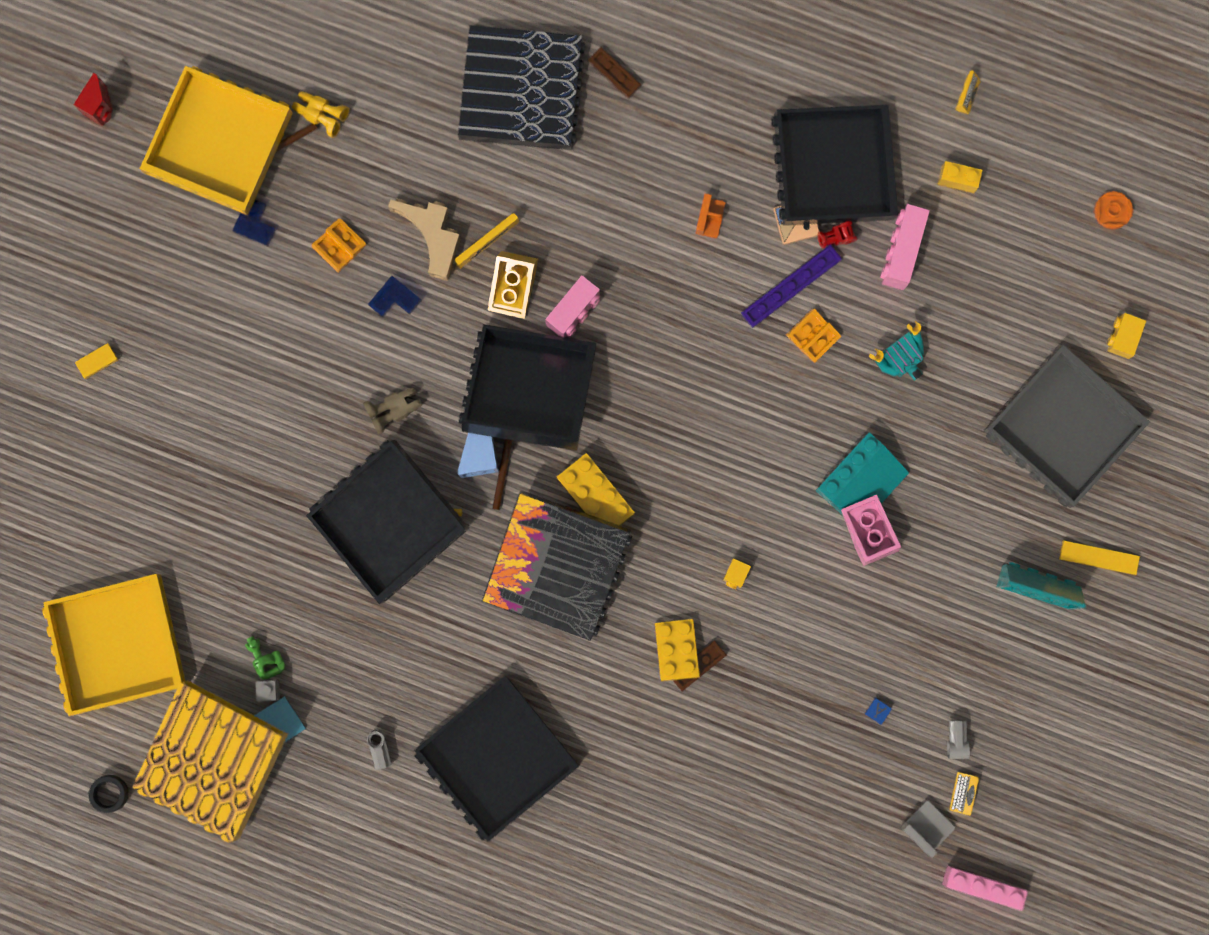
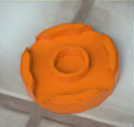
M1116 191L1107 192L1102 195L1094 207V214L1098 223L1112 230L1125 226L1133 214V206L1130 199L1125 197L1126 195Z

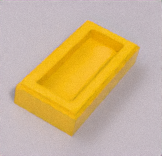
M107 343L79 359L75 364L83 378L87 379L118 361V358L110 344Z

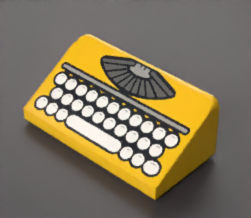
M972 70L966 77L956 106V111L965 114L970 113L980 84V78Z
M957 772L949 808L950 811L971 816L979 777Z

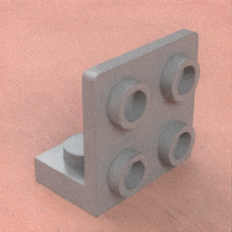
M925 801L900 827L931 858L937 853L935 849L955 829L929 801Z

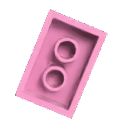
M581 276L545 319L546 326L559 337L571 338L576 331V325L579 322L582 324L588 317L587 313L590 308L594 309L599 304L600 289L584 276Z

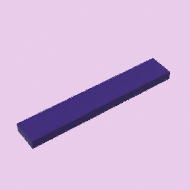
M829 245L741 312V315L753 329L842 261V258L832 245Z

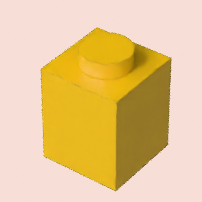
M733 558L723 578V581L726 582L725 585L735 590L737 587L742 588L751 566Z

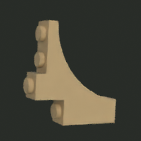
M390 199L388 206L390 211L407 218L424 236L429 250V276L448 281L461 239L456 230L450 228L444 230L449 213L448 208L440 202L429 203L427 209H425L420 204L412 206L402 199H396V201Z

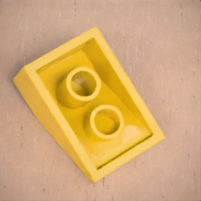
M501 251L497 255L488 306L489 311L525 318L535 279L537 258Z

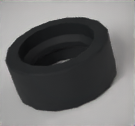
M108 775L96 779L90 786L88 795L94 809L102 813H112L121 809L126 804L129 792L125 781L120 777ZM108 782L115 784L120 790L119 800L110 806L103 805L97 796L99 787Z

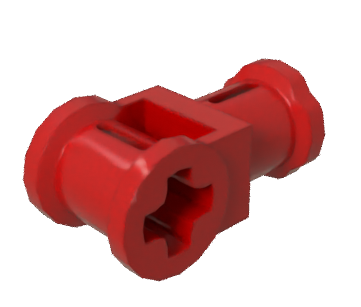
M853 222L841 223L825 233L822 231L818 232V242L821 248H826L827 245L834 243L838 246L857 241L858 237L855 236L852 228Z

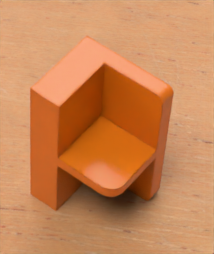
M705 193L695 234L718 238L725 202L711 199L712 195Z

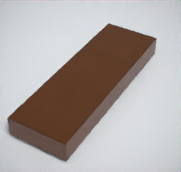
M602 47L588 59V62L628 100L641 87V83Z
M715 640L697 654L700 677L727 656ZM699 678L673 680V682L683 692Z

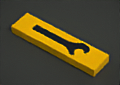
M512 213L455 258L457 266L461 269L517 225L519 219L515 213Z

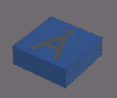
M874 698L864 714L882 725L892 708Z

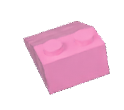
M877 495L841 509L863 566L899 552L901 548L900 543Z

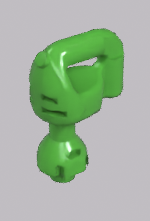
M254 636L246 639L248 643L245 644V647L255 657L252 664L260 679H269L284 671L285 663L278 650L262 656L259 639H254ZM277 664V667L266 672L264 671V667Z

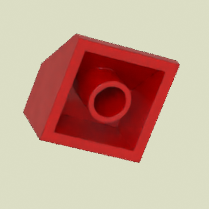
M93 73L73 105L84 116L104 126L112 117V105L107 85L97 74Z

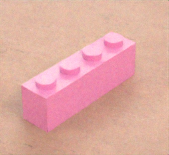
M948 865L942 883L947 888L1023 911L1028 891Z

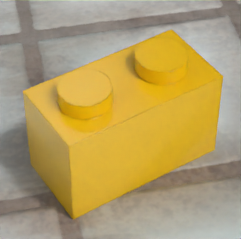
M945 161L941 167L937 185L975 193L979 187L982 170Z
M1127 313L1117 317L1113 324L1115 331L1113 335L1109 336L1107 345H1109L1107 351L1127 359L1132 358L1135 355L1146 320Z

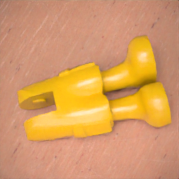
M300 91L297 95L298 98L308 103V106L305 107L297 102H293L291 108L313 124L322 123L326 127L327 135L335 138L340 131L339 121L344 122L347 119L350 108L345 105H329L327 99ZM327 112L334 116L336 119L327 117L323 114Z

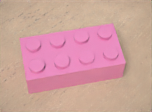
M907 204L898 213L899 216L895 222L898 227L895 228L890 239L893 245L890 246L885 257L888 263L885 264L880 278H883V285L904 290L910 283L930 210Z

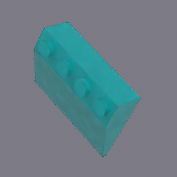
M869 432L815 491L842 514L841 509L875 495L878 496L882 504L909 472Z
M1013 562L1002 565L996 587L1069 610L1085 608L1086 603L1082 588L1076 586L1075 581L1065 579L1063 582L1057 580V576L1046 573V576L1040 575L1036 569L1027 568V570L1020 568L1019 564Z

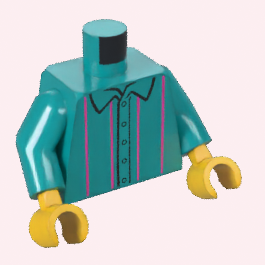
M914 321L916 324L914 328L910 324L907 325V329L912 332L911 334L908 332L884 351L875 348L876 356L869 355L871 359L875 360V363L882 372L898 377L908 372L914 381L923 375L917 367L924 356V345L920 332L921 325L917 321Z

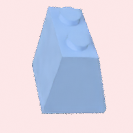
M468 433L458 468V475L461 478L499 472L494 438Z

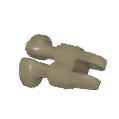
M415 388L385 396V402L380 404H373L370 401L363 403L378 435L384 432L385 426L392 420L399 422L423 405L421 399L409 404L406 402V399L417 394ZM388 409L390 410V413L381 417H376L380 413Z

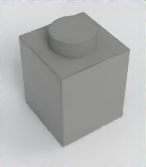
M279 680L256 682V701L280 700Z

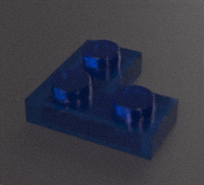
M255 200L248 215L239 214L232 231L268 247L275 229L259 222L266 205Z
M391 276L368 303V306L384 317L396 303L410 315L422 300Z

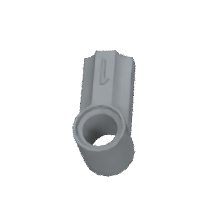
M949 721L948 759H969L970 748L967 741L966 721Z
M381 730L372 731L368 735L367 743L370 746L375 770L392 766L385 733ZM372 735H380L382 738L381 743L374 744Z

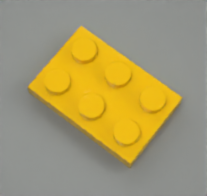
M687 619L655 623L661 682L699 678L694 620Z

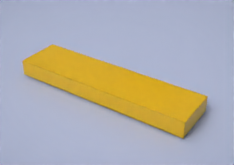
M1062 541L1059 560L1137 575L1140 556Z

